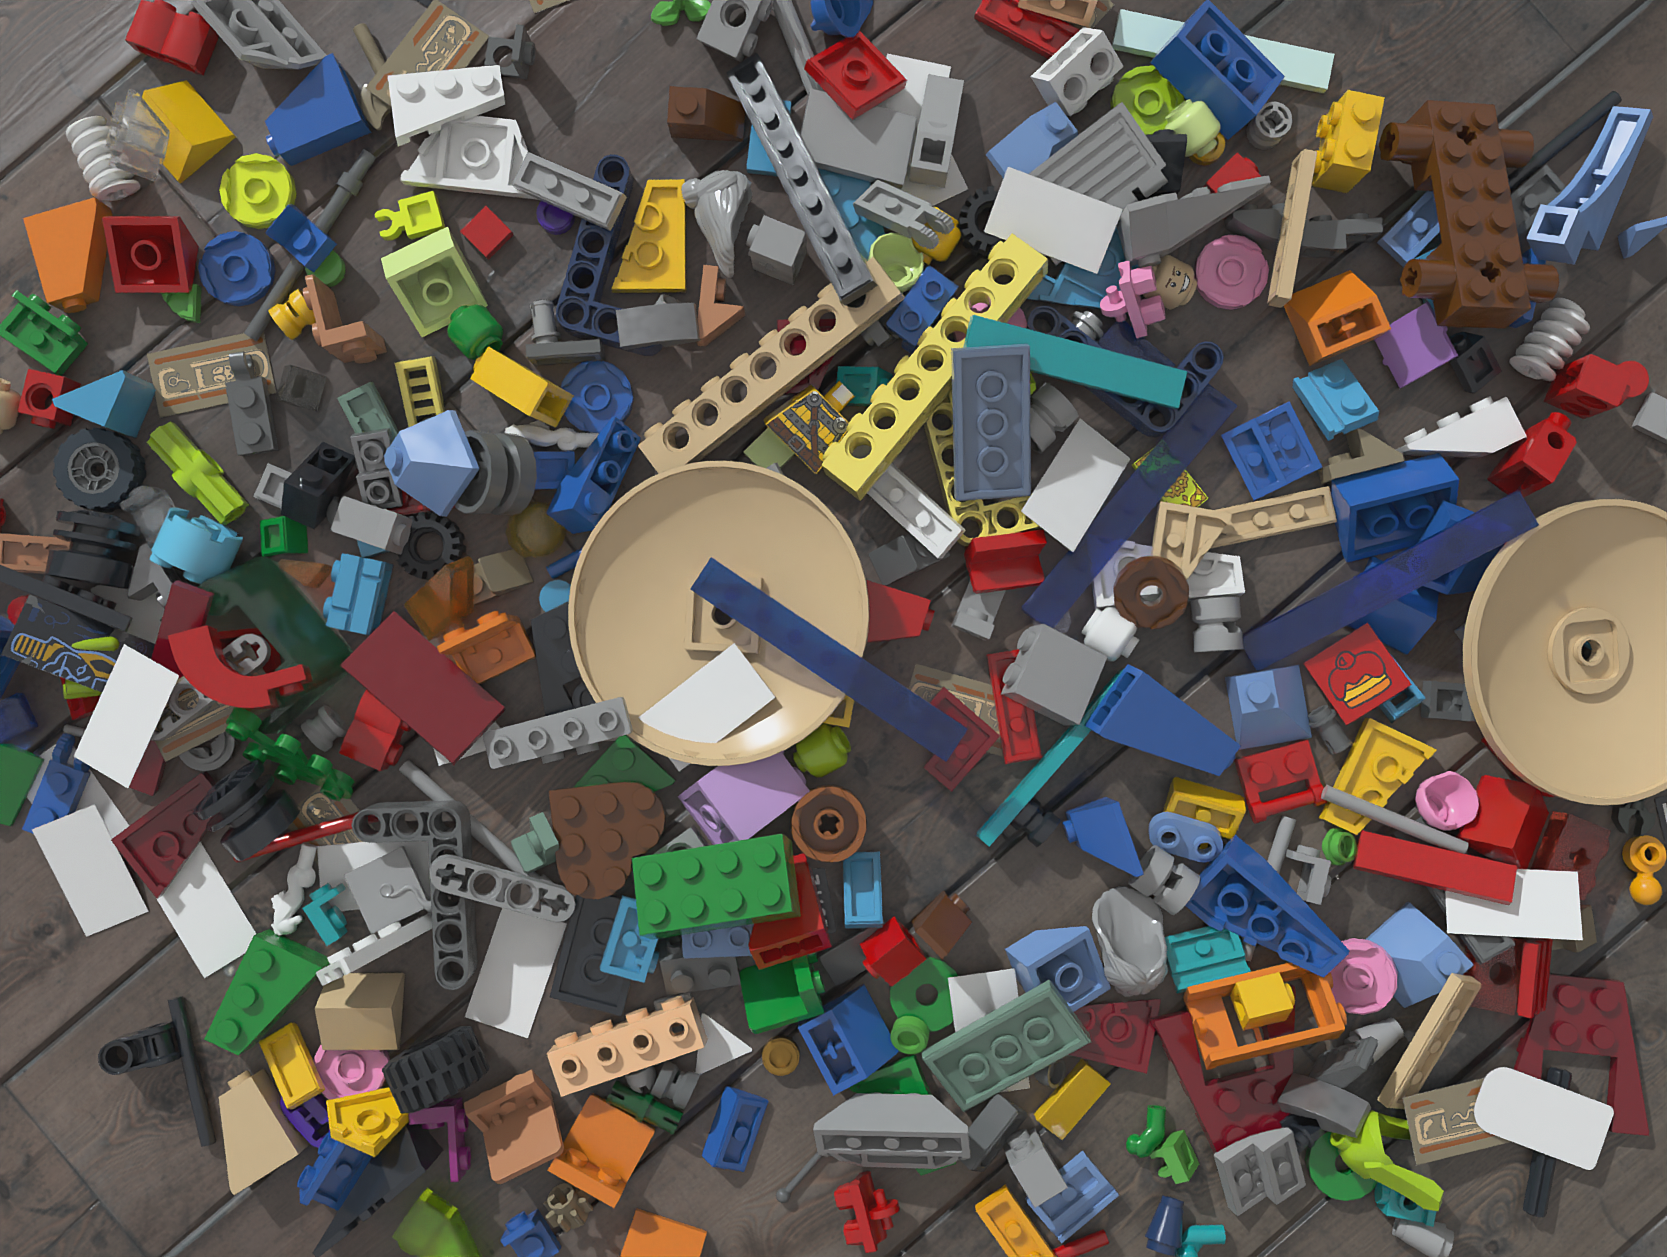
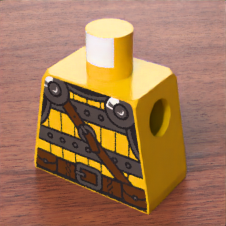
M840 381L824 396L810 385L766 416L763 421L817 474L822 468L821 464L824 462L822 458L825 451L832 443H839L847 432L846 428L849 422L839 412L855 396Z

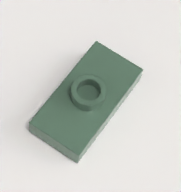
M369 382L337 398L355 434L390 428L394 441L399 431L373 382Z

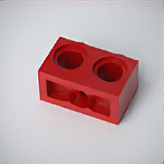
M1589 354L1564 365L1562 369H1557L1556 378L1552 381L1543 402L1579 418L1586 419L1622 405L1630 392L1628 382L1633 372L1593 354Z

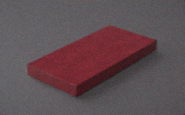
M394 611L340 665L452 765L457 763L506 710L501 703L444 654H440L434 645Z

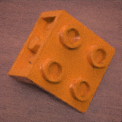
M592 1093L563 1142V1153L554 1158L547 1171L615 1208L626 1183L654 1135L655 1128L644 1121L642 1123L636 1121L635 1116L612 1104L606 1103L605 1099Z

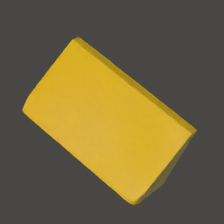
M1174 777L1170 784L1163 812H1173L1210 823L1220 831L1221 837L1231 840L1236 835L1246 812L1244 797L1241 795Z
M1082 1058L1064 1078L1062 1084L1038 1108L1034 1116L1042 1126L1063 1140L1111 1083Z

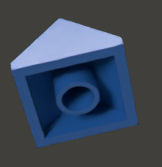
M1371 556L1339 622L1354 630L1368 623L1384 645L1406 655L1437 620L1439 592L1413 582L1410 574Z

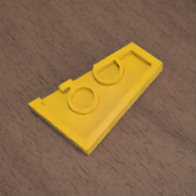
M685 179L647 181L634 220L635 224L628 245L625 247L618 275L615 277L611 289L613 293L686 292V203L681 191Z
M1365 718L1333 787L1384 807L1388 803L1387 800L1402 784H1406L1414 775L1413 772L1423 761L1429 759L1437 750L1371 718ZM1328 801L1319 816L1320 819L1354 835H1358L1372 820Z

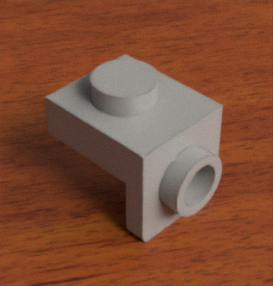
M1298 845L1296 851L1287 849L1285 857L1304 862L1297 894L1304 901L1321 905L1322 898L1328 895L1331 886V877L1328 875L1331 861L1319 857L1320 850Z

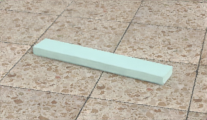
M1120 9L1112 47L1114 50L1154 58L1185 22ZM1245 35L1285 76L1280 85L1322 94L1326 92L1335 54Z

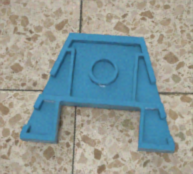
M1117 226L1097 274L1064 262L1056 280L1046 275L1027 299L1101 309L1100 302L1107 296L1106 289L1108 287L1117 286L1118 291H1121L1119 280L1122 277L1118 263L1125 262L1126 260ZM1137 264V265L1131 266V268H1132V270H1133V269L1139 268V266H1138V264Z

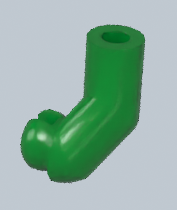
M1160 1105L1147 1106L1146 1129L1140 1136L1132 1134L1127 1138L1126 1149L1130 1154L1137 1155L1138 1158L1149 1157L1165 1138L1166 1107Z

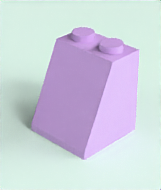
M784 751L770 757L749 763L717 766L677 797L710 842L715 845L749 839L799 801L810 790L806 786L804 775L799 769L790 765L784 756Z

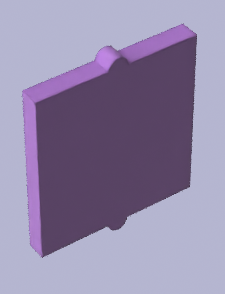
M1429 302L1390 324L1391 330L1375 339L1384 357L1383 364L1388 365L1399 388L1407 386L1458 356L1446 334L1447 326H1437L1435 312Z

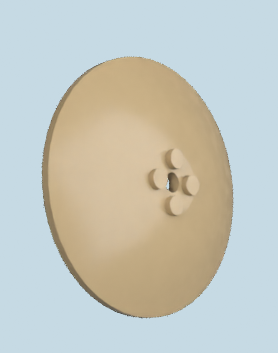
M703 461L675 467L648 478L622 496L603 515L587 539L574 570L568 604V626L573 654L582 679L595 702L599 703L624 697L633 729L631 734H627L629 737L648 749L668 758L707 766H730L770 757L802 741L820 727L836 710L856 678L863 660L870 622L867 581L861 560L852 540L831 510L815 495L786 476L764 467L733 461ZM723 603L729 604L734 613L733 619L726 625L719 624L714 616L715 609ZM734 643L775 696L772 701L717 743L695 742L677 738L647 725L638 718Z

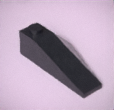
M408 1122L376 1157L371 1158L312 1252L315 1257L323 1255L347 1236L359 1224L360 1220L366 1221L385 1202H390L428 1170L444 1150L427 1129H422L421 1124L409 1125Z

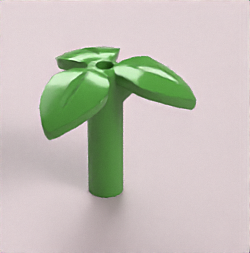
M709 0L661 1L654 7L651 13V21L662 26L676 24L682 10L685 11L690 21H701L705 19L711 3Z

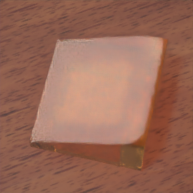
M281 559L278 563L280 568L304 586L315 589L321 587L330 575L333 567L323 563Z

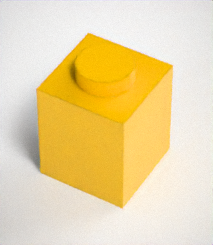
M1280 972L1237 982L1230 994L1243 1031L1285 1021L1295 1004L1292 989L1288 983H1283Z

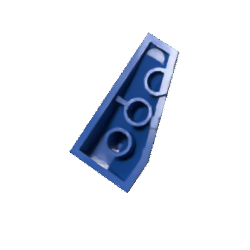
M1236 835L1223 847L1222 852L1213 861H1210L1201 872L1198 887L1185 905L1209 926L1219 931H1222L1224 928L1244 937V942L1252 946H1256L1257 943L1277 952L1281 959L1323 978L1349 954V949L1267 860Z

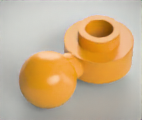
M1633 837L1625 843L1622 851L1626 866L1637 873V877L1633 879L1629 887L1630 895L1639 904L1652 905L1659 901L1662 896L1661 884L1653 877V873L1659 871L1664 866L1666 850L1663 844L1655 837ZM1646 848L1651 851L1650 860H1647L1645 857Z

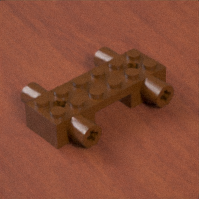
M1427 100L1406 123H1388L1383 129L1380 142L1378 143L1381 151V160L1400 161L1403 164L1411 165L1415 190L1434 192L1442 244L1431 252L1426 259H1411L1406 263L1400 278L1403 289L1402 295L1409 298L1433 300L1437 326L1505 329L1531 309L1530 302H1550L1558 291V271L1553 265L1523 264L1506 168H1523L1529 163L1534 150L1532 134L1529 131L1499 129L1494 104Z

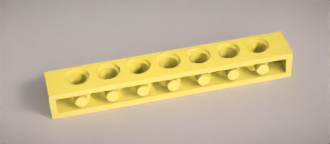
M1013 233L1004 243L999 241L993 247L988 256L989 262L981 271L975 270L967 279L964 286L966 290L958 299L952 298L946 304L941 313L942 319L934 328L928 327L920 336L917 343L919 347L910 357L906 355L899 361L894 369L895 376L887 385H880L875 390L870 399L872 404L863 415L861 413L856 414L846 428L848 433L839 443H832L825 451L822 458L824 462L821 464L825 474L859 501L863 499L952 390L951 348H963L965 338L960 342H951L947 339L948 335L954 331H961L967 334L970 316L972 315L1007 323L1048 273V258ZM999 275H1009L1013 278L1010 283L1005 285L994 281ZM977 303H985L990 307L984 313H975L971 310L972 306ZM935 359L943 363L941 368L936 371H927L923 368L929 360ZM907 388H914L919 391L918 396L912 400L900 398L902 391ZM888 416L895 419L894 425L889 429L883 430L876 427L878 420ZM867 445L872 448L870 454L865 458L858 459L852 456L853 451L858 446Z

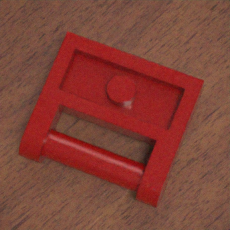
M1307 739L1234 759L1248 811L1254 824L1266 821L1268 816L1313 804L1317 807L1327 804L1326 800L1321 799L1324 787L1320 782L1309 740ZM1305 780L1307 787L1305 791L1266 802H1261L1258 792Z

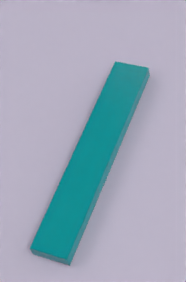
M970 316L963 348L1028 344L1030 346V372L1172 409L1179 408L1187 371L981 316Z
M1124 669L1118 670L1089 703L1080 725H1070L976 832V836L990 847L1089 734L1091 730L1084 726Z

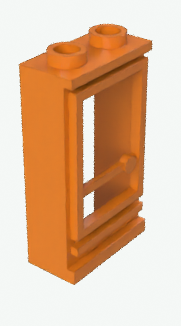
M1286 963L1187 987L1183 999L1187 1011L1191 1014L1194 1033L1206 1070L1329 1039H1338L1345 1030L1344 1025L1347 1024V1017L1340 1002L1336 1003L1331 991L1334 986L1331 972L1323 978L1297 965ZM1280 972L1283 983L1301 979L1318 1028L1263 1041L1259 1027L1252 1029L1257 1042L1238 1047L1222 997L1230 996L1237 982Z

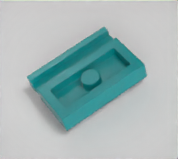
M1208 926L1165 937L1167 946L1166 963L1175 985L1176 994L1185 992L1189 986L1251 972L1245 959L1239 935L1223 928L1222 931Z

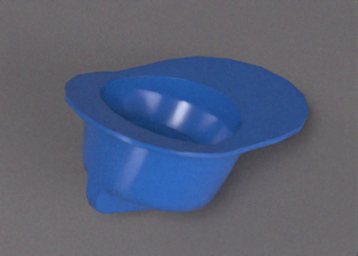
M811 0V11L814 19L810 27L813 31L822 30L828 35L842 34L847 38L854 37L869 15L873 0Z

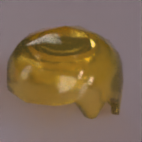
M531 502L520 514L509 517L505 529L508 544L520 556L546 557L563 545L567 529L546 514L550 504Z

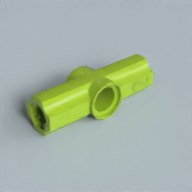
M170 421L163 426H159L150 434V439L147 443L173 471V479L189 495L198 498L220 524L226 526L228 523L237 520L245 512L249 504L223 477L224 471L220 465L205 451L198 449L175 423Z

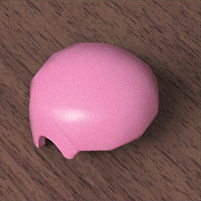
M1448 771L1430 777L1419 785L1416 792L1415 801L1418 812L1429 826L1443 831H1450L1460 828L1476 818L1479 809L1477 792L1468 779L1456 772Z

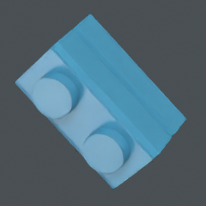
M342 553L341 560L334 562L331 571V581L335 582L333 596L327 597L323 607V617L327 618L326 626L370 635L381 624L393 564Z

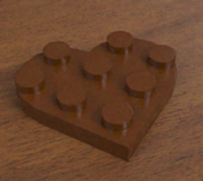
M624 781L549 791L553 833L559 843V850L555 852L556 864L561 881L565 884L567 891L573 895H579L582 898L601 899L613 895L625 885L633 868L632 858L646 853L655 846L665 830L666 811L663 802L652 789L644 786L642 783Z

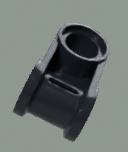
M173 1021L155 1024L136 1032L124 1034L106 1043L98 1054V1063L101 1069L108 1074L119 1075L145 1067L152 1068L180 1059V1052L175 1050L171 1029L174 1027ZM118 1046L123 1047L127 1051V1062L118 1058Z

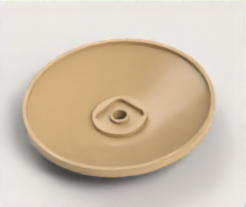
M1599 499L1572 503L1545 513L1524 526L1500 549L1485 570L1469 607L1463 639V672L1472 712L1486 741L1505 765L1525 782L1545 793L1583 804L1620 805L1648 798L1667 789V512L1655 506L1623 499ZM1588 641L1592 652L1585 661L1582 657L1581 649L1583 644Z

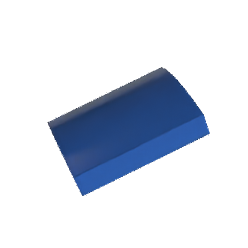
M1290 401L1221 435L1253 500L1322 468Z

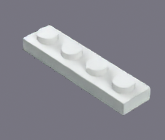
M867 445L858 446L853 451L852 456L858 459L865 458L870 454L872 448ZM892 463L867 492L870 497L937 558H943L966 531Z

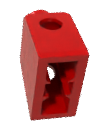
M1552 412L1547 419L1525 430L1524 432L1527 437L1512 444L1487 480L1515 501L1552 484L1577 443L1576 438L1567 432L1571 426V420L1562 413Z

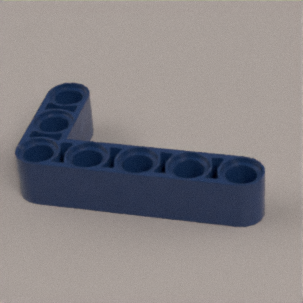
M610 154L604 156L599 161L593 180L622 192L627 198L611 231L585 219L581 220L557 304L556 317L563 329L574 337L584 340L600 339L603 345L624 350L620 347L618 330L612 334L602 332V326L607 320H617L616 310H621V308L600 302L634 180L625 159L619 155ZM619 170L624 172V176L620 181L615 183L606 181L608 174L612 171ZM593 240L604 242L602 250L597 253L587 252V246ZM586 274L594 276V281L589 288L580 289L577 287V281L581 276ZM576 309L584 311V317L579 323H567V316L571 311ZM657 344L625 351L643 356H652L661 351L663 345Z
M1050 306L1036 307L1031 311L1027 319V329L1036 331L1033 321L1044 319L1051 326V332L1046 334L1104 349ZM1207 341L1197 344L1186 354L1176 368L1187 371L1184 385L1187 388L1188 394L1186 398H1181L1179 408L1177 409L1136 399L1135 403H1126L1118 394L1088 386L1084 387L1142 434L1156 438L1162 436L1176 424L1221 368L1224 356L1217 344ZM1204 354L1210 360V369L1200 368L1196 364L1195 355ZM1151 410H1157L1164 415V426L1157 427L1150 422L1149 412Z

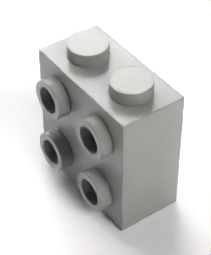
M1045 624L1029 627L1019 638L1017 644L1019 653L1015 662L1011 663L1004 673L1003 683H1005L1001 694L1064 726L1080 725L1107 656Z

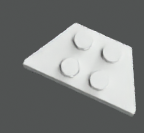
M475 116L467 120L457 118L442 124V130L434 132L428 138H425L417 150L419 152L418 157L408 171H403L400 180L404 185L537 199L512 186L528 152L517 121L512 119Z
M432 912L403 927L397 921L377 931L380 939L377 940L375 934H372L352 944L355 950L353 953L347 947L327 957L330 965L316 972L322 986L355 971L432 929Z

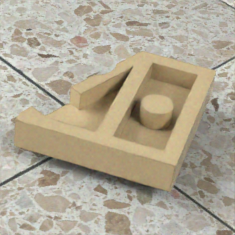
M1160 501L1157 508L1151 556H1159L1171 560L1182 569L1186 579H1188L1231 520L1232 513Z

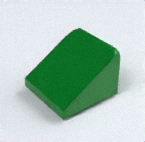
M285 516L260 520L262 557L308 553L307 526Z

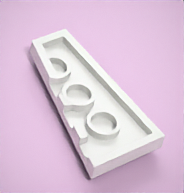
M1088 535L1086 543L1095 610L1107 607L1116 608L1114 605L1113 585L1118 573L1127 563L1143 556H1151L1152 546L1135 544L1133 541L1105 540L1098 536ZM1207 552L1187 579L1189 585L1188 601L1242 596L1245 593L1239 556ZM1151 585L1145 587L1140 595L1145 600L1154 601L1160 597L1162 590L1157 586Z

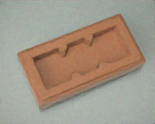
M0 533V565L21 573L45 574L49 550H69L70 542L58 539L57 537Z

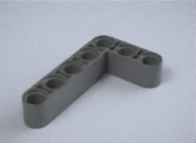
M460 801L375 803L358 812L353 818V833L363 842L428 841L429 871L432 862L439 856L444 855L445 849L452 850L458 857L473 861L470 813L468 808ZM443 812H449L455 817L456 827L454 829L444 825L442 821ZM406 813H411L418 819L419 825L417 830L407 826L405 822ZM369 814L375 815L380 820V831L370 827L368 823ZM447 864L445 869L438 868L437 873L441 875L442 882L446 883L450 877L462 879L460 888L466 889L467 876L472 869L465 868L464 876L455 873L453 865ZM430 879L435 976L440 986L448 990H456L464 986L477 970L475 900L460 897V902H453L446 896V892L436 889ZM448 924L459 927L462 933L461 939L454 938L448 933ZM451 961L459 963L463 967L464 975L453 973L449 963Z

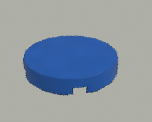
M238 231L222 233L209 241L204 248L205 253L202 259L199 260L198 265L201 283L209 294L224 304L238 307L253 304L264 297L273 285L276 271L273 256L266 245L255 237Z
M605 361L582 362L572 368L562 381L561 388L574 395L564 414L568 421L582 432L600 433L612 417L616 416L624 423L631 414L634 402L632 386L623 371L612 363Z

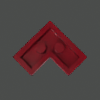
M944 686L919 714L947 738L923 768L952 792L1000 735Z

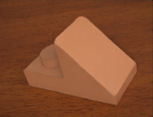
M703 265L698 310L700 341H697L698 346H707L745 316L743 306L718 303V300L724 301L726 293V279L721 278L718 266Z

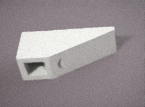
M1491 396L1470 405L1472 413L1462 418L1456 412L1437 421L1439 429L1429 434L1423 428L1404 437L1406 445L1396 450L1403 455L1429 456L1440 453L1442 457L1480 458L1527 436L1508 398L1504 397L1493 402Z

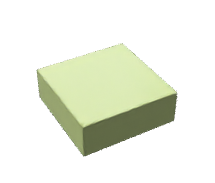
M769 427L744 451V454L756 466L764 468L778 463L781 469L795 455Z

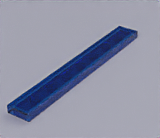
M1208 383L1176 424L1166 433L1091 523L1074 552L1069 550L1021 607V610L1039 625L1045 624L1054 629L1232 415L1238 405Z
M1517 490L1243 635V648L1258 672L1539 526L1521 492Z
M712 557L709 559L690 590L947 762L967 732V727Z

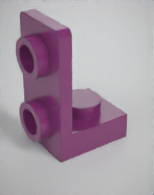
M462 1097L448 1098L426 1109L409 1113V1125L421 1124L422 1129L440 1128L447 1122L451 1182H459L466 1174V1170H469L471 1167V1149L469 1146H465L464 1132H467L469 1128V1118L465 1114V1109H463Z

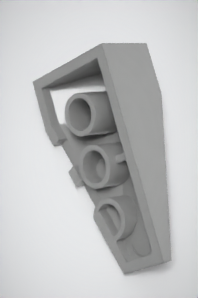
M1269 175L1227 183L1219 187L1217 193L1211 194L1207 187H1202L1183 196L1180 200H1178L1175 192L1127 204L1116 225L1125 260H1129L1131 266L1138 264L1139 268L1153 267L1160 264V258L1170 254L1263 193L1271 183Z

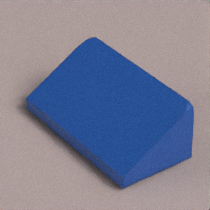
M726 1086L702 1152L703 1158L712 1167L744 1172L769 1101L746 1091Z

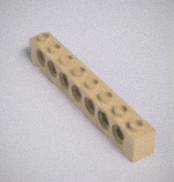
M874 257L868 261L864 258L878 286L866 293V300L862 306L858 308H851L849 304L845 306L840 301L832 283L827 285L817 295L819 300L809 308L803 306L790 315L788 318L790 324L780 332L775 329L766 334L759 341L761 347L750 356L748 353H744L736 358L729 366L732 369L721 379L719 376H716L705 383L700 389L703 393L692 402L688 399L679 404L672 411L674 417L664 425L659 422L649 428L643 435L646 439L638 447L658 474L675 467L697 463L901 302L905 298ZM828 312L834 313L836 316L834 328L828 332H822L819 328L821 316ZM797 336H804L806 340L804 352L793 356L790 352L791 341ZM773 359L777 366L776 373L773 377L764 379L761 375V366L766 360ZM743 382L747 387V395L743 401L737 403L732 397V390L737 383ZM714 405L718 411V418L714 424L708 426L704 421L703 414L707 407ZM685 428L689 434V441L685 447L679 448L675 442V435L680 429Z

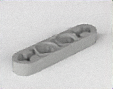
M245 634L237 638L222 651L230 666L239 672L237 666L228 660L227 657L232 654L233 658L238 660L247 652L244 647L247 643L254 646L259 644L260 648L257 650L259 658L257 660L246 658L239 663L244 668V671L240 674L251 676L269 661L271 647L264 638L254 634ZM184 678L174 686L168 700L171 710L181 716L178 721L175 716L166 718L161 723L162 732L154 730L150 740L163 741L171 737L217 701L200 693ZM185 689H194L199 697L198 704L191 710H183L178 704L179 694ZM165 707L161 717L168 713L170 710Z
M445 854L439 856L430 866L429 875L431 882L436 889L442 892L552 922L567 920L575 910L573 895L562 885L454 855ZM447 864H453L454 872L464 876L465 868H471L472 870L467 876V888H460L462 879L450 877L447 883L442 882L441 875L437 873L438 868L445 869ZM488 873L495 878V886L488 893H479L473 887L475 878L480 874ZM520 883L529 885L532 890L530 899L524 903H516L510 898L512 888ZM539 888L545 889L542 895L547 899L555 900L558 894H561L563 901L567 904L566 907H559L555 913L552 912L550 904L539 901V909L534 908L539 898Z

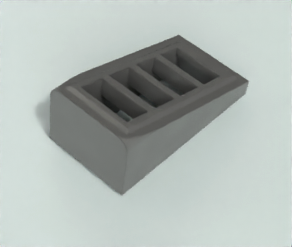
M1370 1036L1318 1055L1308 1077L1332 1084L1341 1089L1346 1088L1367 1070L1378 1046V1040Z

